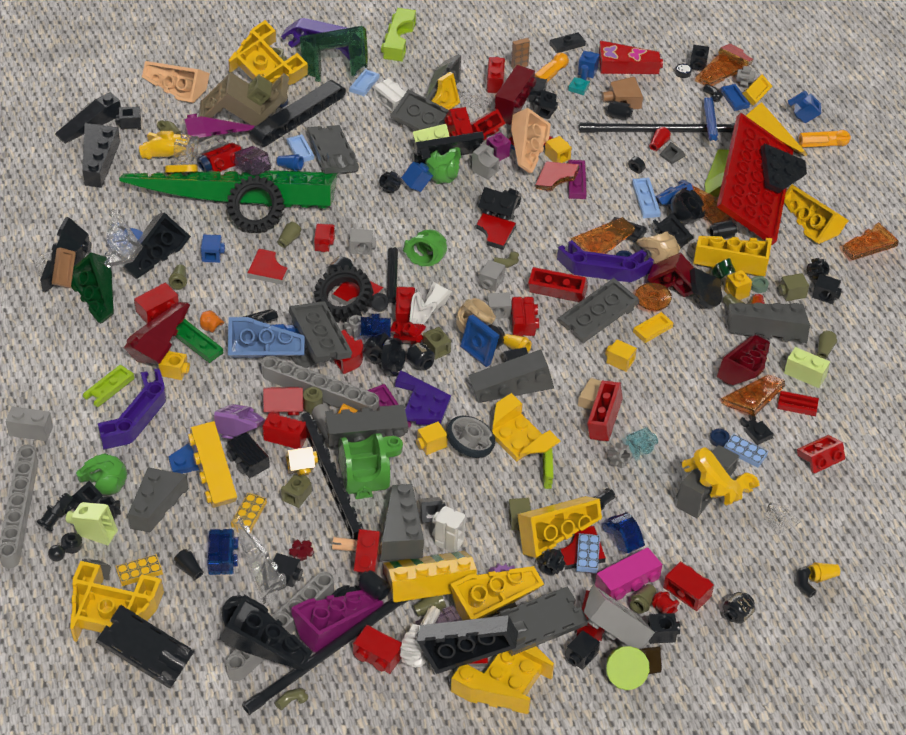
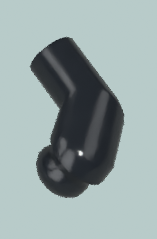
M708 84L704 86L703 92L713 95V101L719 102L723 97V93L718 88Z
M808 567L799 568L796 572V586L811 598L817 592L808 583L811 571Z

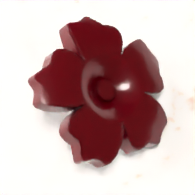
M298 539L293 541L292 548L289 549V555L294 558L297 557L300 561L306 560L307 556L312 557L314 554L313 547H311L312 542L310 540H303L301 544Z

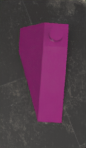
M197 113L187 115V118L183 119L186 137L189 139L248 131L255 127L253 125L203 116L197 117Z
M363 590L347 592L345 596L340 597L330 595L323 600L307 599L291 607V613L300 639L315 653L381 607L383 601L373 599Z

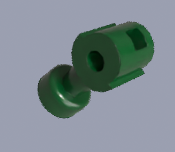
M728 258L717 263L716 266L711 268L710 275L722 279L724 276L736 272L731 259Z

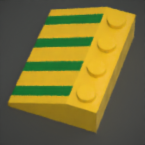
M465 550L383 563L388 585L391 588L390 592L393 602L452 594L451 583L470 574L477 575V568L473 557Z

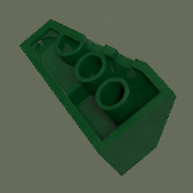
M90 252L74 266L71 288L74 292L78 291L80 293L81 301L87 302L89 305L88 310L97 322L101 324L114 314L112 271L107 257Z

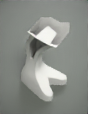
M433 282L426 296L427 301L425 303L422 299V294L420 292L415 293L412 297L410 322L413 324H424L431 314L446 304L452 291Z

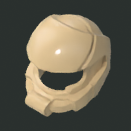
M668 231L647 238L643 237L636 241L638 246L644 247L651 252V258L654 260L653 264L676 255L680 251L676 238L670 235Z
M477 298L467 299L457 313L456 326L464 334L468 316L474 315L487 325L494 322L496 315H494L492 309L484 301Z

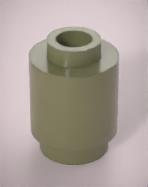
M309 387L303 392L304 410L313 415L312 410L314 407L323 404V393L317 387Z

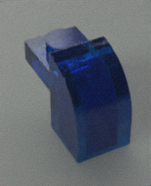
M380 314L361 317L360 336L362 338L369 339L384 332L391 337V318H380Z
M628 512L608 518L607 522L602 523L604 532L614 535L618 550L630 553L645 546L641 530L636 520Z

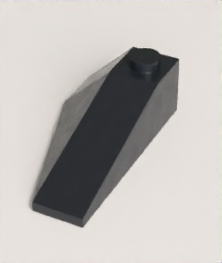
M111 92L93 100L60 128L55 135L66 144L84 135L85 123L104 125L116 119V115H119V108L121 107L120 100Z
M165 212L158 214L144 230L123 268L135 279H138L153 269L154 265L160 261H165L172 253L180 251L191 236Z
M65 217L58 230L57 236H60L57 245L53 244L51 260H47L40 279L42 291L45 293L54 286L52 278L57 248L76 252L74 266L92 248L89 234L69 217Z
M245 594L219 639L237 650L301 671L304 670L313 653L294 634H290L282 627L283 623L279 619L275 620L263 604Z

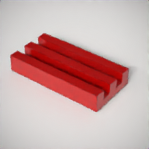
M780 391L777 409L816 417L819 398Z

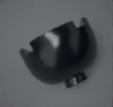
M685 187L673 196L670 207L671 212L680 222L691 224L704 217L705 210L703 211L702 209L704 203L694 190L689 191Z

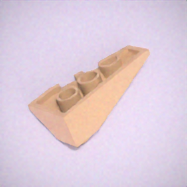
M145 61L142 78L155 86H160L164 89L163 91L171 93L177 100L194 103L207 90L210 73L194 68Z
M529 108L513 114L511 131L518 166L528 173H533L539 160L538 156L544 150L543 145L549 139L551 124Z

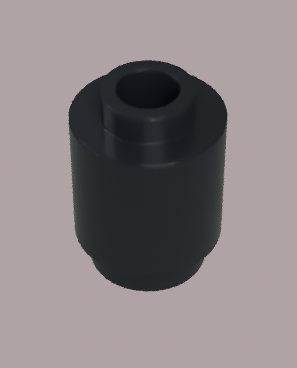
M618 101L609 103L607 115L622 120H627L628 117L631 118L633 113L631 104Z
M732 220L716 222L709 227L710 236H720L723 239L735 237L737 225Z
M372 570L363 572L358 580L360 589L373 599L380 601L388 595L391 589L388 586V582Z

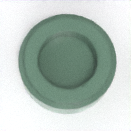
M756 276L751 279L752 291L757 293L767 291L769 282L766 278Z

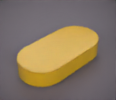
M166 165L165 173L198 172V165Z

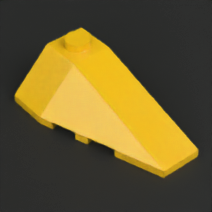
M762 102L746 115L797 153L803 156L807 155L805 150Z
M791 184L786 192L784 203L790 212L794 213L797 217L796 221L804 228V234L818 244L839 236L849 221L793 184Z
M534 566L509 569V571L502 572L493 571L487 574H470L450 584L455 607L462 620L480 619L489 614H495L496 610L516 602L544 586Z

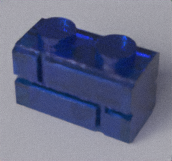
M210 529L207 560L209 575L234 574V567L238 566V554H235V550H239V537H235L233 529Z

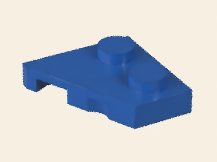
M189 443L168 456L172 472L183 474L199 470L198 465L194 461L192 446Z

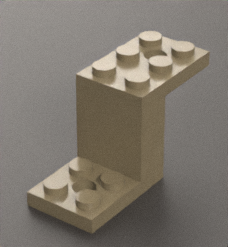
M230 72L201 100L198 117L214 118L217 112L220 113L225 108L250 125L257 126L265 121L270 114H274L277 107L287 101L289 76L283 73L272 84L271 97L260 106L247 98L249 83Z

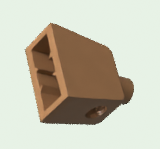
M630 77L611 82L609 91L602 92V101H618L631 104L633 109H642L643 95L636 78Z

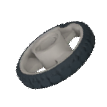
M457 416L449 422L446 428L449 443L463 455L472 458H483L494 449L495 436L486 423L475 417ZM455 426L462 430L459 438L454 433ZM478 443L485 447L482 449H475Z

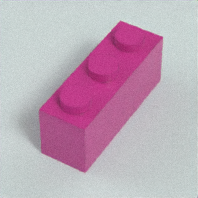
M647 547L596 573L595 586L606 594L611 595L615 600H620L627 593L638 591L646 583L657 581L661 576L663 564Z

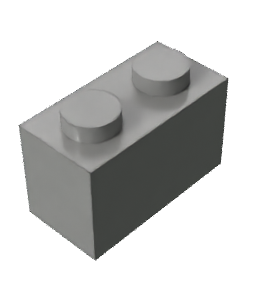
M12 406L6 419L8 434L13 437L48 441L53 428L49 411Z

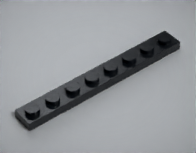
M309 412L301 414V420L306 422L309 444L312 450L317 452L318 464L351 539L358 540L359 529H363V525L361 522H357L355 507H351L349 504V494L343 490L342 478L337 477L336 465L330 461V452L328 447L325 448L323 445L324 439L322 434L317 432L316 420L311 418Z

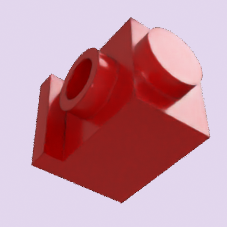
M317 224L314 237L315 251L329 252L330 245H334L335 225Z

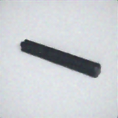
M396 247L388 249L387 297L389 303L396 302L398 249Z

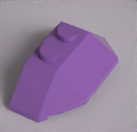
M230 404L214 413L218 434H222L221 437L233 439V436L263 425L265 419L258 413L253 412L254 409L252 407Z

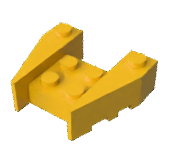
M266 20L252 28L248 37L242 41L239 49L228 60L229 72L240 67L252 80L257 75H261L272 84L284 73L289 76V85L298 82L308 75V63L298 53L286 61L281 59L270 47V45L276 42V30Z
M80 561L72 583L73 595L70 629L73 640L75 642L78 641L82 629L101 633L106 625L111 627L113 623L110 620L120 605L148 621L157 611L164 594L162 579L141 574L134 592L101 585L104 580L101 565Z
M537 646L511 656L509 651H506L495 657L485 673L467 664L460 666L451 678V692L472 703L481 702L489 704L491 707L497 708L499 706L512 709L515 712L528 714L531 698L526 695L540 675L550 680L553 678L554 663Z

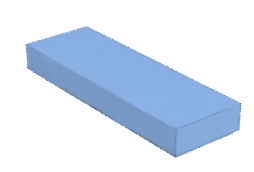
M650 178L632 179V185L642 217H660L661 212Z

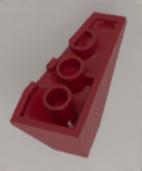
M188 302L175 303L133 333L127 339V343L123 348L138 363L160 364L172 346L170 340L172 336L177 335L178 330L176 327L183 322L190 304Z

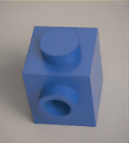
M413 161L401 178L411 189L421 192L433 175L428 171L429 167L422 162L419 164Z
M203 234L201 245L202 262L220 263L221 254L225 253V243L222 242L221 235Z

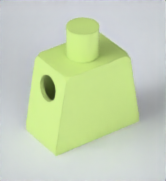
M82 502L78 505L75 512L68 511L66 514V522L74 524L77 534L107 546L118 531L109 506L106 504Z

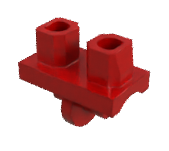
M393 322L390 332L394 334L393 338H399L403 343H410L412 345L421 342L423 339L421 333L425 330L426 326L423 324H413L412 322Z

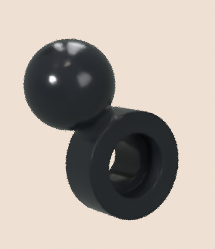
M74 532L66 533L61 538V546L53 545L48 551L49 558L52 561L58 562L64 558L65 552L70 554L79 552L82 548V537Z

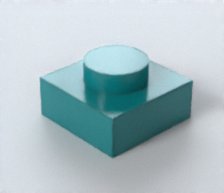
M574 77L568 91L584 95L590 86V81Z

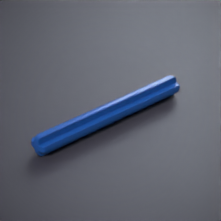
M705 97L704 109L708 138L710 141H717L718 130L713 98Z

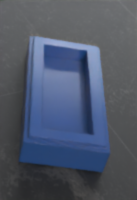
M736 84L720 88L723 96L734 111L750 107V103Z

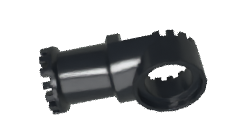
M68 493L61 495L62 498L59 497L60 501L57 500L54 507L51 505L47 506V511L43 517L37 520L41 527L45 526L44 529L53 532V526L58 519L74 508L76 499Z

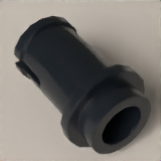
M606 488L601 494L593 498L600 499L601 510H603L605 505L615 499L616 496L612 489Z

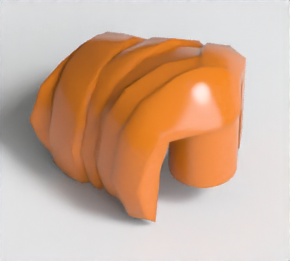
M209 310L201 314L200 325L206 331L213 333L218 325L224 324V321L214 311Z

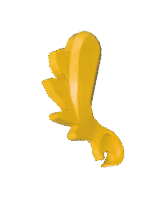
M706 447L696 450L694 457L682 461V468L689 466L684 469L685 472H691L697 468L700 470V483L706 487L712 486L710 497L718 498L724 496V504L726 506L734 501L742 500L743 491L749 493L753 491V488L760 486L757 477L747 472L733 480L714 454Z

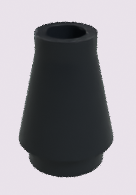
M183 549L174 557L175 565L191 576L193 580L203 575L204 571L200 568L192 551Z

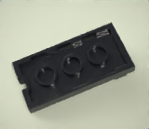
M483 131L416 142L411 157L412 162L414 161L419 164L422 162L425 164L426 159L431 158L430 154L438 150L440 155H444L450 149L456 147L460 148L461 155L472 154L474 150L481 146L480 144L484 140Z
M120 605L110 620L113 623L112 626L108 627L106 625L97 638L96 643L171 689L195 651Z

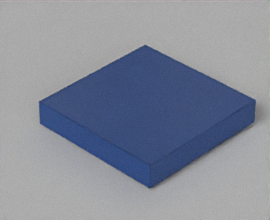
M470 315L468 316L460 347L485 367H488L492 363L499 334L476 316Z

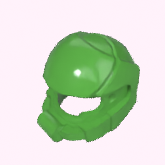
M460 148L450 149L444 155H440L438 150L430 154L431 158L426 159L425 164L429 167L428 171L433 175L431 179L436 184L451 183L457 178L460 168Z
M423 230L416 237L405 240L403 252L406 253L414 264L434 266L446 255L447 240L436 230ZM414 245H416L418 251H420L424 256H420L417 252H415ZM427 249L433 251V255H428Z
M106 453L89 459L76 472L79 482H96L95 487L102 495H114L120 492L128 475L125 464L118 457Z

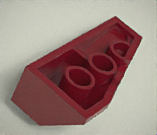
M756 334L750 336L723 357L716 377L724 383L731 385L756 378L765 369L770 341Z

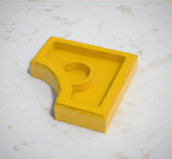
M451 72L438 79L437 93L431 100L448 110L460 103L454 73Z

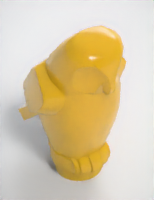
M173 131L149 132L147 134L149 141L139 145L141 157L148 160L152 157H178L180 153H187L191 150L189 138L184 135L174 134Z

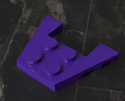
M400 370L395 387L413 391L405 409L407 421H415L416 425H430L438 421L442 424L451 401V395Z

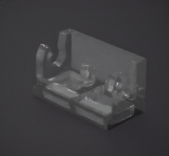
M181 134V138L187 141L175 140L173 165L196 164L199 137Z

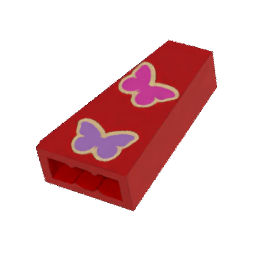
M600 41L599 63L601 74H659L660 68H663V58H660V52Z

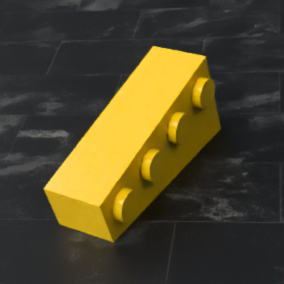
M698 236L693 264L714 267L717 263L730 258L736 272L743 270L748 274L765 277L772 238H766L765 241H757V238L739 240V237H732L724 240L720 236Z
M584 496L517 514L523 555L537 558L545 550L557 546V543L571 538L572 534L577 531H582L601 520L600 499Z

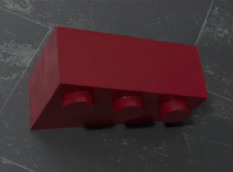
M516 65L495 95V109L499 110L506 124L512 125L513 114L522 110L531 89L534 88L537 81L535 70Z

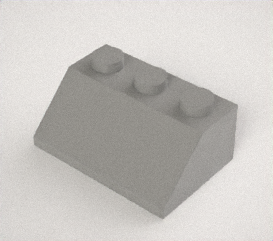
M592 585L584 613L589 618L587 622L596 629L599 627L605 630L604 633L612 640L618 638L622 646H632L638 649L644 648L655 632L640 616L595 585Z

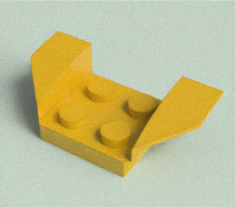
M512 393L496 403L492 428L495 441L516 462L532 453L547 452L561 442L550 430L542 434L522 415V403Z

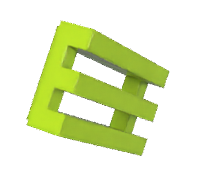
M552 448L543 453V484L545 489H552L553 484Z

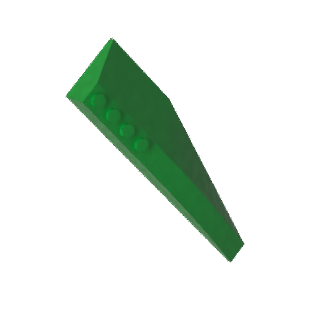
M254 170L238 174L236 171L224 172V175H221L220 171L190 172L189 175L174 172V174H169L168 176H165L164 173H153L151 176H148V173H123L119 177V181L173 195L229 202L227 199L228 195H231L230 190L235 188L234 185L236 183L240 184L241 179L247 180L249 176H252V178L260 176V178L265 177L269 181L271 180L279 188L285 207L300 205V207L308 208L311 205H315L318 208H328L334 199L338 173L325 174L324 172L262 170V173L255 174ZM256 189L247 192L242 197L240 203L265 204V206H272V199L267 192Z

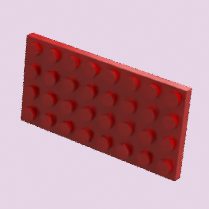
M740 113L736 116L717 208L732 217L736 222L745 226L749 231L761 237L764 241L766 238H772L771 245L777 242L786 189L777 193L765 188L760 147L763 144H767L793 155L794 150Z

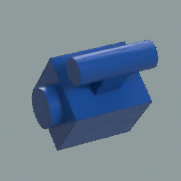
M583 51L578 67L580 78L587 80V77L594 78L598 70L600 54Z
M804 90L788 100L790 106L795 104L794 114L796 118L801 119L804 123L821 115V103L812 93L808 95L807 91Z

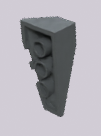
M460 54L444 61L435 69L425 97L426 99L431 101L435 97L438 89V79L447 73H454L456 85L460 82Z

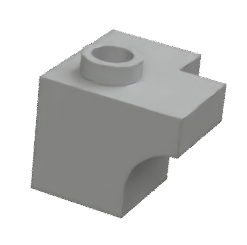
M483 143L472 152L471 163L473 172L489 180L499 171V158L494 156V148Z

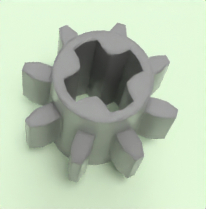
M743 66V70H738L737 81L740 82V86L748 87L749 83L752 84L754 81L755 71H751V67Z
M359 315L348 317L349 322H344L346 332L354 338L363 337L364 332L368 331L366 319Z
M616 443L615 447H609L610 450L607 457L611 461L610 465L624 468V463L630 464L633 455L629 450L630 446Z

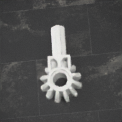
M436 606L428 608L420 625L435 624L440 615V609L436 608ZM412 624L409 632H406L402 640L400 657H402V663L416 668L425 664L427 657L417 642L420 625Z

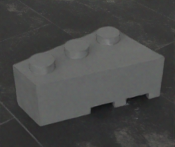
M148 467L128 513L130 529L150 533L164 518L165 513L170 507L177 503L178 498L188 491L187 474Z

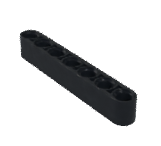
M334 80L327 81L252 128L249 134L250 139L262 147L268 146L342 99L346 94V89Z

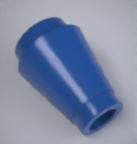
M299 154L278 156L277 165L298 171L303 168L304 159Z

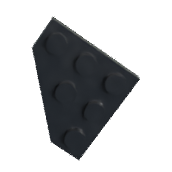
M763 144L760 147L765 188L780 193L807 174L806 161L802 158L767 144Z

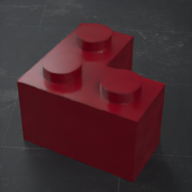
M680 252L653 264L647 280L658 291L674 286L683 297L693 294L690 270L694 266Z

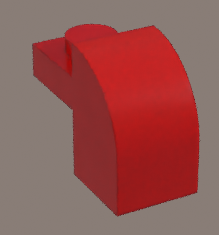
M342 330L341 332L352 351L351 358L334 359V362L341 372L346 374L357 369L362 364L363 342L361 339L355 341L352 335L349 336L346 330Z

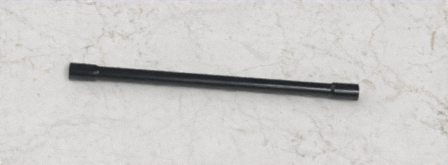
M579 122V133L655 132L660 127H665L670 132L708 131L707 124ZM735 123L717 124L718 132L733 133Z
M390 599L312 655L303 671L291 670L265 690L242 704L243 709L248 715H251L265 705L272 697L359 636L366 625L373 626L408 601L393 602V599Z

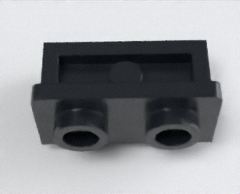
M484 187L478 208L484 214L492 216L494 213L499 215L498 218L509 220V218L514 219L515 216L513 214L519 197Z
M673 213L660 223L656 219L653 220L655 225L653 229L657 235L668 231L670 235L676 238L680 249L694 239L692 234Z

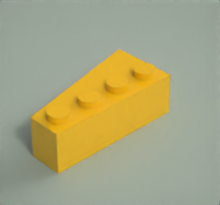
M215 421L191 427L190 434H187L188 441L194 452L195 464L198 465L200 470L199 478L201 484H204L206 488L204 494L207 503H211L212 508L236 502L237 494Z

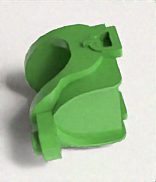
M381 433L372 434L361 442H348L346 437L339 438L338 461L345 492L347 491L348 494L355 493V499L373 497L372 491L388 489L390 486L389 457H396L402 453V440L397 436L382 437Z

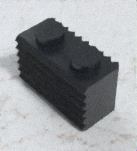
M247 432L227 442L228 450L226 454L229 460L235 461L239 471L242 474H246L248 478L270 468L269 456Z

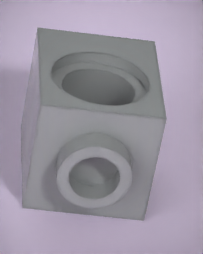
M351 229L350 254L372 255V248H376V238L373 237V230Z
M488 260L479 274V286L496 292L505 277V265Z
M510 292L487 293V301L484 302L492 309L496 319L511 318Z

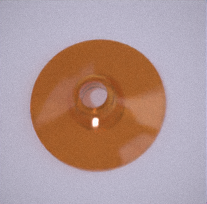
M658 283L643 284L635 292V296L639 298V305L651 311L665 309L672 300L669 289Z

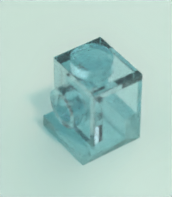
M648 427L627 435L626 445L630 446L629 450L633 453L632 456L636 461L639 460L640 455L651 453L654 450V446L658 444L657 436Z

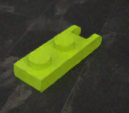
M120 364L85 391L83 398L87 400L94 396L97 398L94 401V405L99 407L134 380V373Z

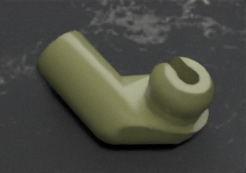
M163 120L157 122V128L160 131H173L174 134L181 135V131L173 122Z
M512 251L506 259L495 257L494 262L509 268L519 262V253Z
M297 688L286 691L274 703L277 708L283 710L293 700L297 699L298 703L302 704L308 700L309 696L305 693V689Z

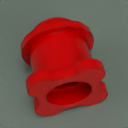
M658 592L653 597L652 606L657 608L662 614L676 613L678 611L677 607L680 604L678 600L673 601L668 592Z

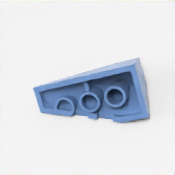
M229 317L228 356L231 358L305 355L304 335L249 317Z

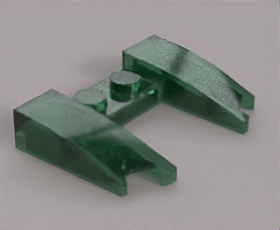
M363 26L300 36L301 56L308 63V75L315 77L317 82H321V51L348 46L351 76L353 77L357 75L356 72L359 69L368 67L366 28Z

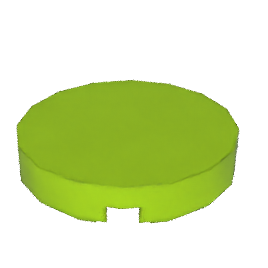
M632 646L616 648L610 653L606 661L605 669L609 681L617 688L624 690H633L641 686L646 681L650 671L646 655L638 648Z

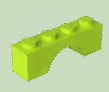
M397 7L396 13L392 15V23H389L388 33L385 34V43H382L381 53H384V59L403 62L406 53V39L400 36L413 32L416 24V10Z

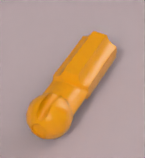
M561 52L557 53L551 62L545 64L535 73V77L547 79L548 82L560 69L568 65V56Z
M846 130L803 132L799 135L801 147H843L851 140V136Z

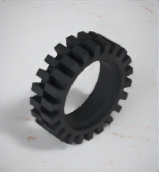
M249 176L247 180L241 179V183H236L234 185L235 188L230 190L231 195H228L227 198L229 201L227 203L228 212L235 224L242 230H247L249 233L267 232L268 228L272 229L275 223L278 224L280 222L279 218H282V211L285 208L283 205L284 199L279 188L271 180L269 181L265 177L260 178V176H255V178ZM258 189L267 192L272 199V207L268 215L259 220H250L244 217L240 211L242 197L251 190Z
M345 265L344 270H342L341 266H338L337 272H334L333 268L330 269L331 275L325 272L323 274L325 280L319 278V285H315V301H325L337 323L340 322V319H342L343 323L347 322V318L354 315L362 317L360 311L366 313L368 311L366 306L371 307V300L373 301L374 291L366 273H363L360 268L357 271V268L354 266L350 270L349 265ZM352 282L360 287L358 297L351 304L335 306L328 301L330 291L340 283Z

